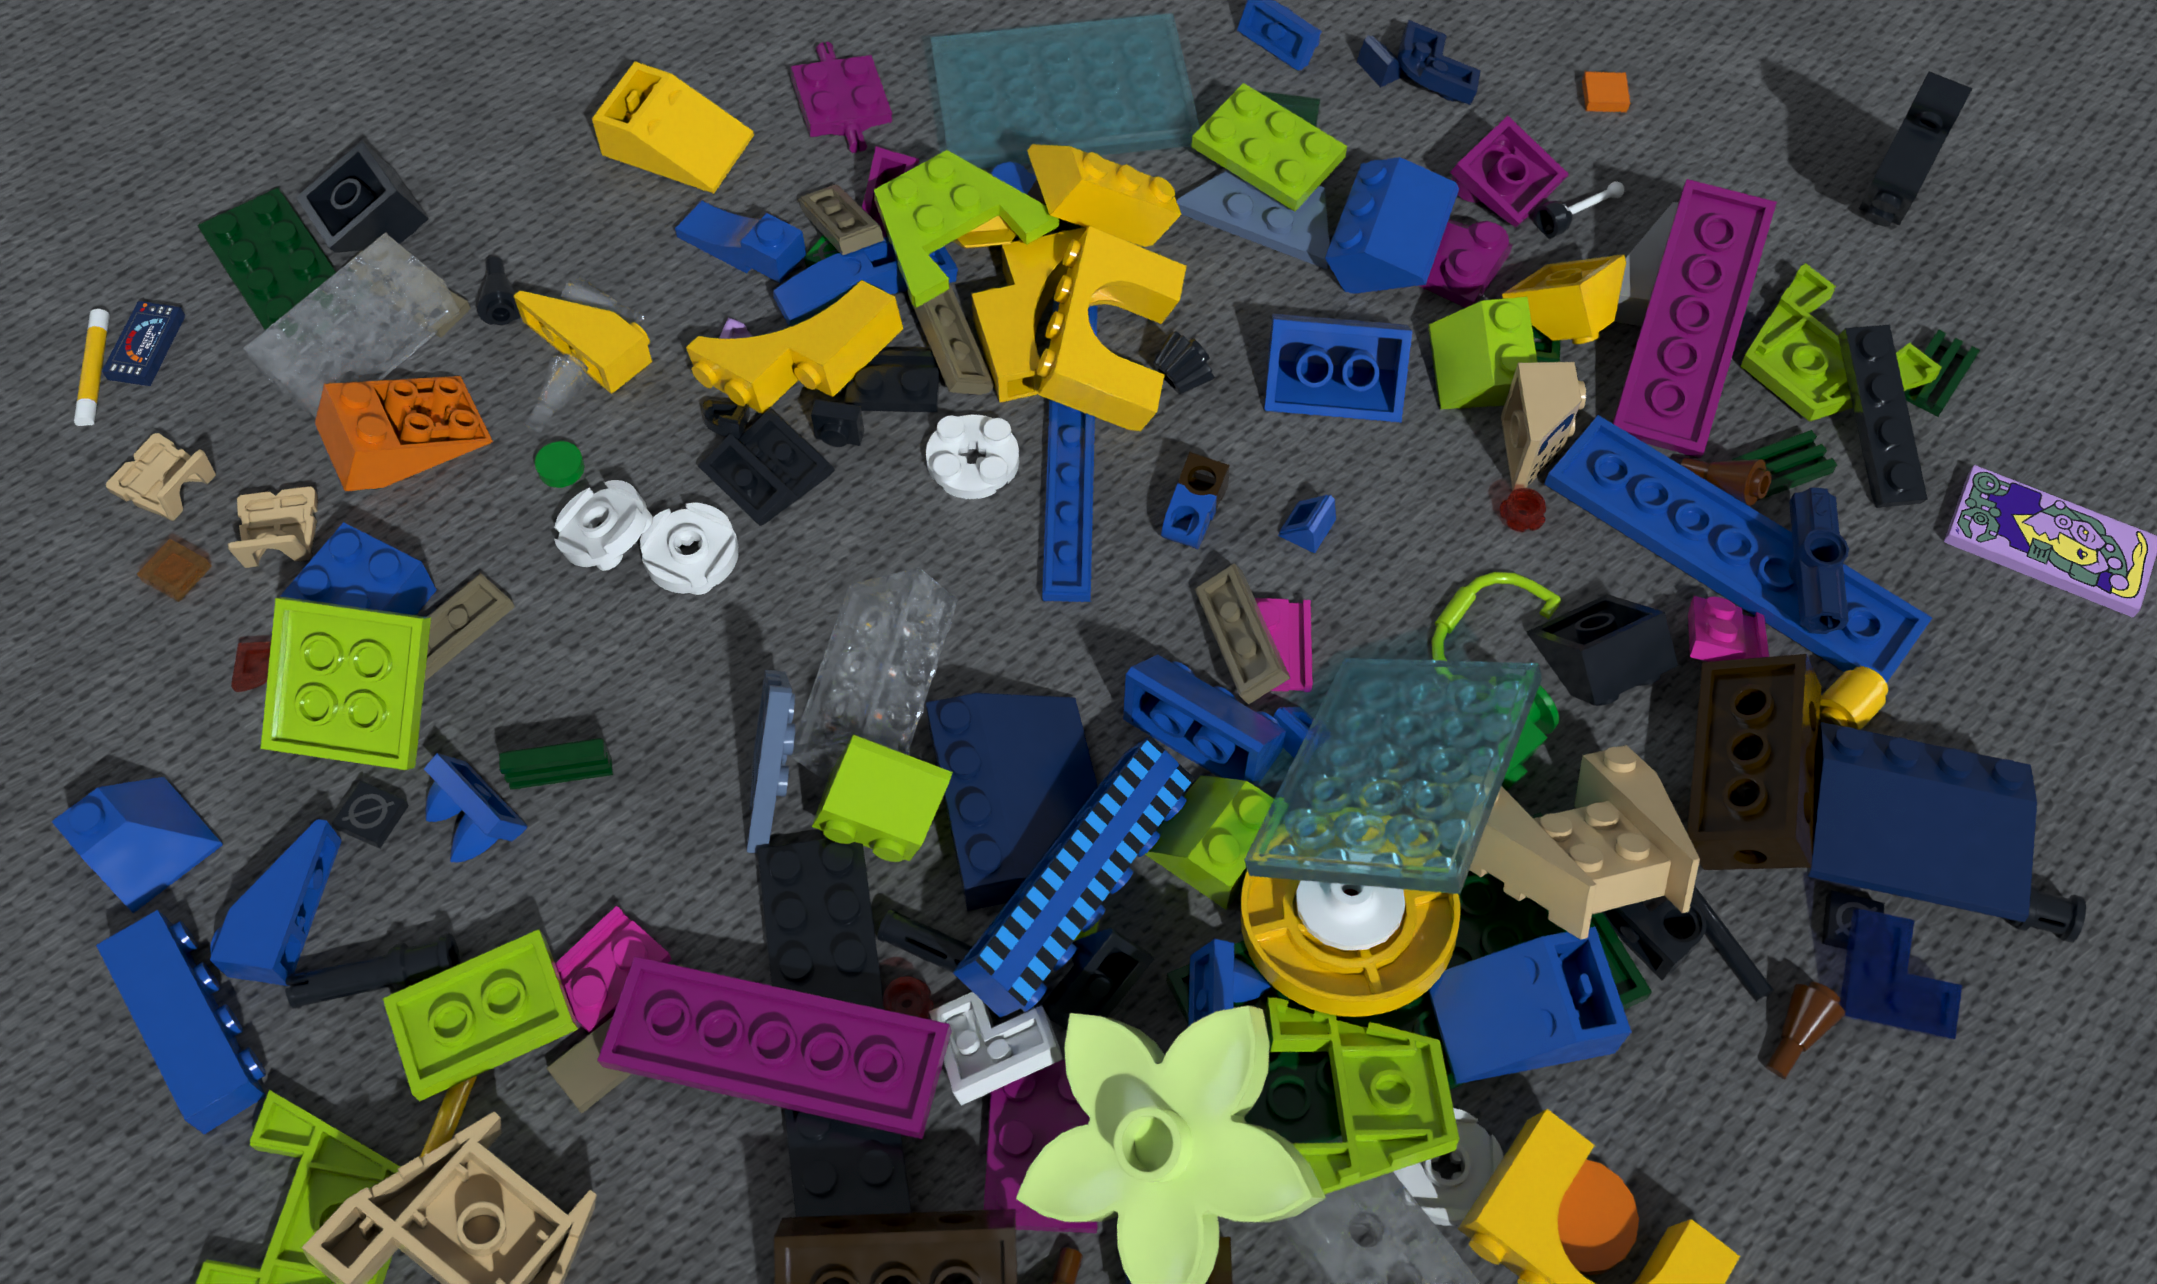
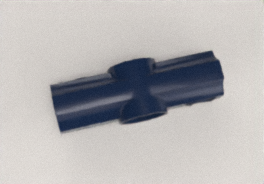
M1810 487L1805 491L1794 493L1789 501L1794 557L1789 564L1788 571L1790 578L1797 585L1800 626L1806 627L1809 633L1828 634L1831 631L1844 629L1849 621L1843 563L1848 557L1849 548L1839 532L1836 496L1831 495L1827 488Z

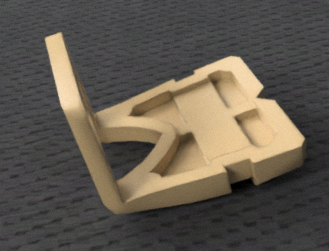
M154 433L134 453L135 461L126 462L106 482V487L110 493L126 502L132 500L135 506L174 521L183 511L180 497V488L183 482H203L208 485L216 474L205 452L201 449L191 456L182 448L180 450L176 449L174 443L159 433Z
M313 487L281 490L276 496L269 491L240 495L237 498L238 517L242 520V525H239L241 541L228 543V549L245 568L259 566V560L266 549L280 550L294 561L311 560L317 525L314 513L318 512V493Z

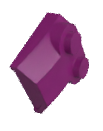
M1508 115L1464 156L1450 172L1452 174L1451 180L1456 182L1459 187L1457 194L1459 197L1468 202H1483L1515 228L1569 175Z
M1449 219L1426 285L1419 286L1465 308L1477 303L1511 253L1513 244L1509 243V236L1506 230L1500 225L1489 221H1480L1468 226Z

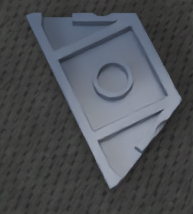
M1226 170L1177 199L1181 214L1321 268L1327 269L1329 266L1325 259L1330 243L1325 188L1322 186H1318L1295 212L1234 173Z
M765 670L753 751L749 810H752L747 838V853H758V849L769 847L776 796L786 797L789 766L786 765L787 755L792 756L794 747L795 724H792L795 693H792L789 679L784 671Z

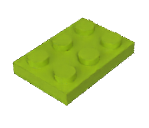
M1245 83L1192 136L1191 145L1198 152L1295 212L1345 158L1347 151L1345 144Z
M540 929L383 998L412 1095L419 1101L578 1030L548 943Z

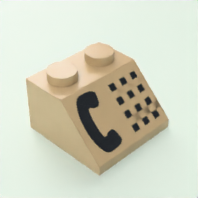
M1575 362L1518 363L1501 414L1513 492L1525 490L1562 453L1567 438L1574 435L1578 409H1583L1586 402L1585 383L1578 381Z

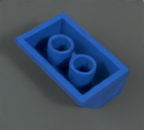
M1401 157L1362 163L1325 256L1343 290L1356 294L1426 285L1459 191L1457 183Z
M1272 313L1264 411L1402 422L1412 339L1411 328L1405 324Z
M1157 654L1131 666L1126 673L1123 720L1216 776L1245 780L1257 787L1282 752L1286 730L1280 727L1275 718L1262 711L1255 712L1239 703L1235 696L1225 688L1210 686L1195 677L1193 672L1184 664L1176 661L1170 662Z

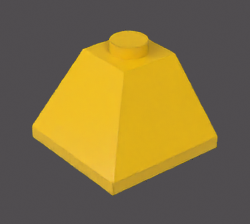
M1625 255L1547 264L1502 293V298L1528 297L1532 325L1552 341L1571 339L1572 344L1591 342L1599 337L1601 330L1615 321L1626 267Z

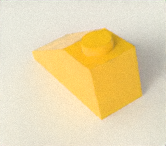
M521 290L513 295L522 321L611 394L652 363L648 348L650 339L646 332L637 323L632 322L629 324L615 312Z

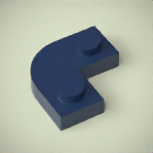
M1409 20L1402 33L1398 51V61L1401 68L1414 81L1430 90L1438 92L1443 98L1471 105L1477 93L1481 70L1443 56L1446 34Z

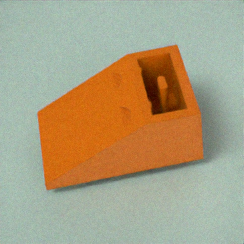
M461 376L324 384L315 421L317 430L344 491L383 488L493 442Z

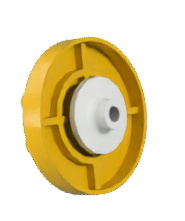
M1334 811L1305 817L1293 822L1273 835L1256 853L1246 872L1241 894V928L1248 953L1257 969L1274 988L1296 1003L1312 1010L1337 1016L1361 1017L1383 1014L1403 1007L1422 996L1437 982L1447 968L1455 948L1460 922V900L1458 889L1449 867L1434 847L1423 837L1408 827L1386 817L1356 811Z

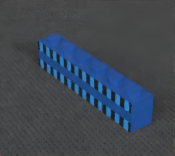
M1151 736L1127 750L953 971V974L1000 1018L1020 1008L1024 1012L1030 1010L1046 992L1047 987L1042 982L1051 970L1055 972L1062 968L1075 953L1077 947L1072 942L1080 931H1088L1102 917L1106 909L1101 903L1109 892L1111 894L1116 893L1131 878L1133 870L1129 866L1135 857L1145 855L1159 840L1161 835L1156 829L1162 821H1169L1185 805L1187 799L1182 794L1194 780V777Z

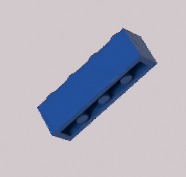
M156 910L96 945L185 1121L201 1133L206 1134L266 1097L258 1081L266 1076L265 1069L251 1048L248 1047L243 1051L240 1048L235 1036L243 1032L242 1026L227 1004L219 1007L212 994L220 990L219 983L204 962L196 965L190 952L197 949L198 945L190 930L181 920L173 925L159 910Z

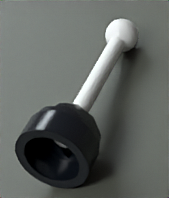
M1612 182L1607 190L1570 207H1567L1561 201H1549L1535 209L1533 215L1534 224L1548 239H1552L1564 233L1570 227L1573 214L1610 197L1614 199L1620 198L1624 194V186L1620 182ZM1550 224L1553 230H1546L1545 228Z

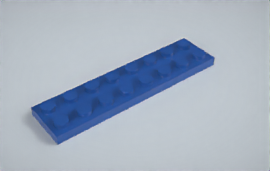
M1599 415L1553 467L1546 478L1545 485L1752 615L1755 616L1756 612L1764 615L1765 623L1843 672L1864 666L1879 673L1887 683L1932 619L1931 616L1843 564L1849 621L1842 630L1831 631L1828 634L1809 633L1806 627L1800 626L1797 585L1790 578L1788 571L1789 564L1794 557L1792 532Z

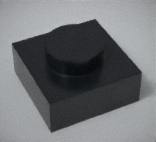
M815 399L811 412L815 439H820L833 447H843L846 444L860 446L864 435L861 406Z

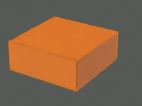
M1584 72L1582 86L1586 111H1628L1630 97L1626 73Z

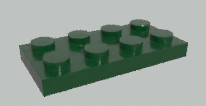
M278 187L197 225L275 347L357 307L353 296Z

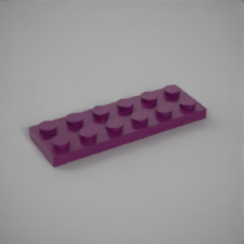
M1686 179L1613 419L1614 425L1646 444L1696 458L1702 457L1770 228L1776 201Z
M634 956L597 1061L602 1067L922 1139L952 1030L948 1023Z

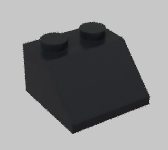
M363 141L359 142L296 196L328 247L335 253L372 250L375 248H395L429 220L396 171Z
M1609 594L1527 631V635L1570 695L1594 706L1613 703L1619 698V694L1635 686L1652 684L1660 679V674L1678 666L1665 612Z

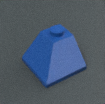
M165 777L98 787L51 821L80 857L132 913H135L223 845Z

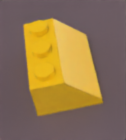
M1032 144L1027 150L1050 216L1086 228L1091 226L1125 241L1147 247L1152 246L1182 215L1175 199L1174 188L1162 177L1147 175L1136 171L1129 165H1120L1106 160L1094 152L1087 153L1071 146Z

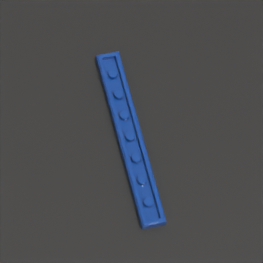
M1053 296V313H1054L1055 311L1058 312V308H1059V304H1060L1059 302L1054 301V296ZM1098 305L1088 308L1089 322L1096 337ZM1050 400L1042 601L1091 602L1095 417Z

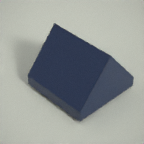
M1368 35L1364 39L1357 63L1380 88L1407 75L1401 68L1398 58L1374 36Z

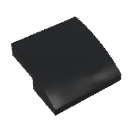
M771 408L738 440L730 433L698 465L759 526L773 519L835 471L823 456Z

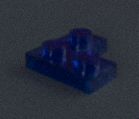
M1864 909L1853 910L1839 1004L1845 1011L1844 1018L1943 1039H1955L1963 985L1907 974L1915 920Z

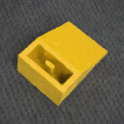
M635 61L592 118L603 156L713 194L754 137L753 130L673 74Z

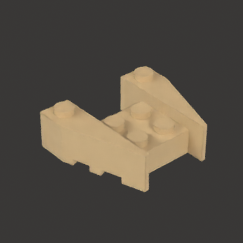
M1627 745L1611 747L1604 751L1582 755L1574 805L1576 809L1546 814L1534 819L1493 776L1475 778L1468 782L1446 786L1440 829V839L1467 869L1480 877L1488 872L1505 883L1504 892L1511 897L1521 901L1527 896L1549 910L1548 920L1578 939L1588 938L1592 914L1665 896L1681 913L1689 912L1700 858L1658 774Z
M492 1112L455 1134L454 1139L422 1158L417 1157L398 1168V1172L370 1189L366 1187L346 1199L307 1241L302 1249L308 1261L335 1284H367L398 1248L441 1284H564L595 1209L597 1195L589 1190L568 1215L487 1150L501 1135V1117Z

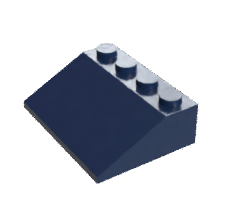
M973 693L926 702L928 725L936 764L938 767L953 772L943 798L967 911L1007 903L1097 789L1098 785L1075 697Z
M1821 722L1818 739L1812 868H1807V876L2025 922L2029 916L2037 813V797L2031 764Z

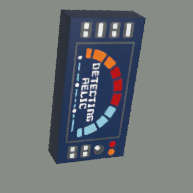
M138 301L102 370L106 379L151 386L185 318L181 307Z

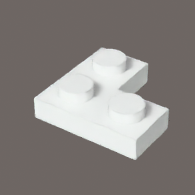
M973 992L929 1011L931 1020L948 1023L952 1030L944 1064L952 1091L960 1105H964L1063 1059L1049 1017L1042 1005L995 1027L987 1005Z

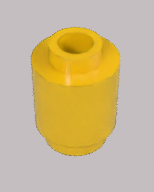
M1864 666L1845 671L1821 696L1819 725L1821 722L1862 730L1885 705V696L1888 694L1886 681L1879 673Z

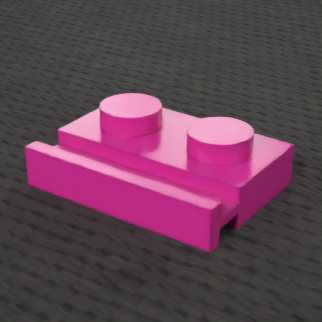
M1693 596L1688 612L1690 657L1708 662L1769 657L1764 615L1756 612L1755 617L1743 615L1742 607L1735 606L1731 601L1721 597L1705 599Z
M1255 598L1290 676L1289 680L1271 691L1289 692V690L1311 692L1313 686L1311 600H1303V603H1289V599Z
M615 906L555 963L575 1021L589 1034L613 1017L634 956L663 963H669L672 960L670 954L633 920L631 921L623 914L618 906Z

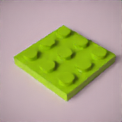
M288 597L275 598L260 749L401 770L415 768L431 617Z

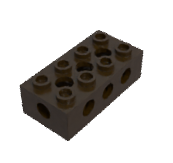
M1807 654L1702 662L1687 834L1700 858L1699 862L1704 870L1812 868L1821 684Z
M1016 1209L782 1217L774 1235L775 1284H828L826 1280L833 1277L843 1278L850 1284H888L885 1279L892 1275L904 1276L912 1284H948L944 1278L951 1273L967 1275L972 1280L969 1284H1018Z

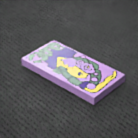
M1976 465L1971 468L1967 475L1944 542L2130 617H2134L2141 609L2157 555L2156 535Z

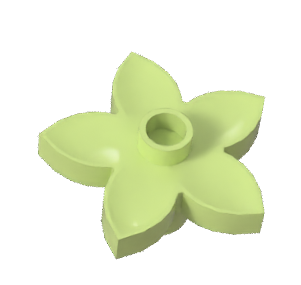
M1248 1005L1216 1011L1192 1023L1175 1039L1166 1055H1164L1155 1041L1140 1029L1102 1016L1070 1013L1064 1046L1066 1074L1073 1095L1081 1108L1090 1117L1088 1125L1078 1126L1061 1133L1043 1148L1030 1165L1016 1199L1043 1216L1065 1222H1099L1118 1217V1250L1123 1269L1131 1284H1206L1214 1269L1219 1248V1223L1217 1216L1240 1222H1273L1297 1216L1325 1199L1326 1197L1310 1164L1292 1143L1275 1131L1245 1122L1244 1116L1251 1110L1261 1094L1268 1073L1270 1043L1263 1010Z

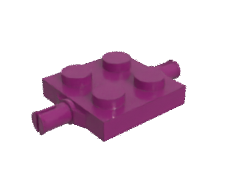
M821 42L816 47L820 62L791 66V80L810 137L829 134L846 136L851 153H857V145L860 152L865 151L867 143L862 132L870 127L892 122V111L872 55L837 59L833 45L830 42H826L825 49L824 43Z

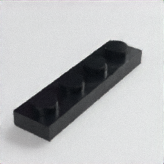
M1890 324L1845 328L1838 334L1874 504L1876 508L1921 504L1928 500Z

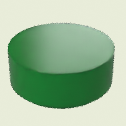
M565 441L547 444L537 453L535 458V468L539 478L550 487L562 488L574 484L581 478L585 469L580 450L574 444Z

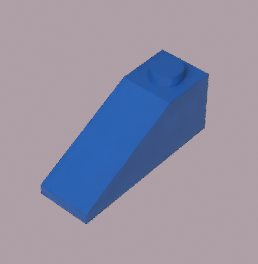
M316 819L228 910L223 926L219 927L213 935L210 947V961L227 977L288 986L285 984L286 977L295 972L342 841L328 821Z

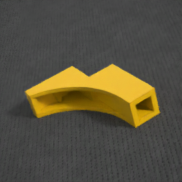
M1086 227L1044 235L1027 245L1021 239L1011 242V244H1003V273L1008 286L972 293L973 321L1000 403L1039 393L1042 376L1037 375V367L1040 361L1035 342L1037 327L1042 313L1054 296V291H1056L1061 278L1067 274L1068 267L1063 265L1066 249L1072 239L1079 241L1087 229Z
M861 280L836 303L812 318L792 327L748 338L721 339L698 336L686 349L693 364L692 373L703 386L707 388L714 386L727 394L737 405L743 407L747 404L750 408L764 414L798 380L809 389L813 390L816 388L834 397L904 328L895 296Z

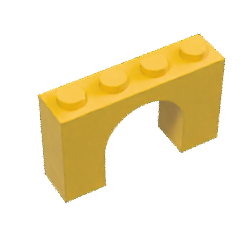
M1088 226L1079 241L1071 240L1063 258V265L1067 266L1068 270L1067 274L1061 278L1054 296V301L1060 303L1058 312L1055 311L1046 329L1045 337L1051 339L1049 349L1046 348L1037 367V375L1042 376L1038 395L1122 428L1141 432L1157 413L1164 374L1126 360L1108 350L1098 340L1091 328L1088 308L1094 305H1113L1162 324L1180 301L1186 265Z
M1548 1109L1528 1119L1458 1227L1459 1231L1471 1239L1469 1242L1471 1249L1490 1263L1497 1265L1502 1263L1519 1277L1517 1279L1518 1284H1595L1584 1277L1568 1259L1561 1244L1558 1231V1212L1562 1198L1595 1145ZM1690 1219L1667 1228L1641 1274L1633 1284H1725L1740 1256L1694 1220Z

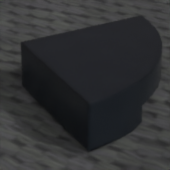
M704 401L703 419L705 426L709 430L726 437L730 433L737 439L741 437L749 421V405L746 404L742 407L734 402Z

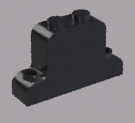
M1928 71L1859 207L1860 210L1866 212V219L1880 226H1890L1891 222L1900 226L1973 88Z

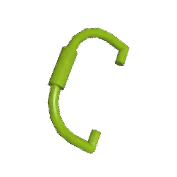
M1492 572L1476 577L1466 587L1462 586L1457 590L1435 621L1437 628L1431 640L1432 659L1441 677L1457 691L1484 707H1489L1498 696L1497 681L1493 680L1487 690L1482 692L1463 680L1451 669L1444 656V640L1447 633L1450 634L1476 599L1475 594L1481 588L1493 584H1512L1546 601L1539 614L1550 619L1560 605L1561 598L1537 582L1516 573Z

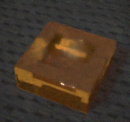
M169 539L137 575L145 584L180 602L212 566L206 558Z

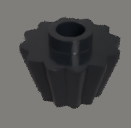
M1177 331L1169 335L1153 361L1155 369L1159 373L1164 374V380L1178 394L1187 392L1215 378L1212 373L1213 370L1207 364L1210 357L1206 350L1195 339L1192 338L1188 341Z

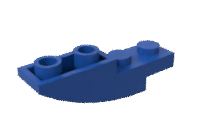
M884 237V241L844 256L839 252L808 267L776 288L773 298L788 326L792 327L812 318L836 303L861 280L889 294L905 292L908 288L899 270L893 246L890 244L888 237ZM945 246L929 254L933 261L949 277V283L956 282L958 267Z

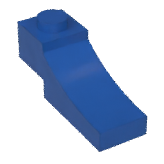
M701 201L675 228L677 237L745 273H748L752 268L779 283L806 256L803 231L768 213L761 219L748 218L724 211Z

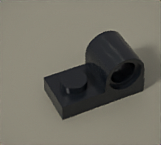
M1669 900L1660 904L1652 912L1643 905V901L1602 911L1617 936L1662 981L1689 956L1706 932L1705 916L1700 908L1692 902L1689 912L1681 913ZM1664 925H1671L1677 928L1683 935V939L1670 935Z

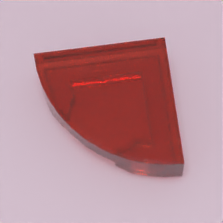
M271 641L238 643L231 687L235 692L248 691L267 682Z

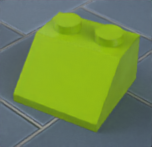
M1528 297L1483 300L1429 324L1428 330L1440 409L1505 405L1518 363H1538Z
M852 735L830 772L812 827L822 830L828 839L838 843H861L863 846L873 849V853L881 859L891 862L910 861L923 844L953 772Z
M1200 775L1184 797L1187 799L1185 805L1173 818L1162 823L1157 830L1161 835L1159 840L1145 855L1227 910L1242 890L1246 872L1256 853L1273 835L1286 827L1290 809L1248 781Z

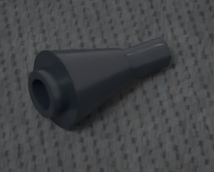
M499 257L488 258L486 261L487 278L477 305V313L489 325H506L512 322V320H517L521 317L513 296L516 292L505 276L503 260Z

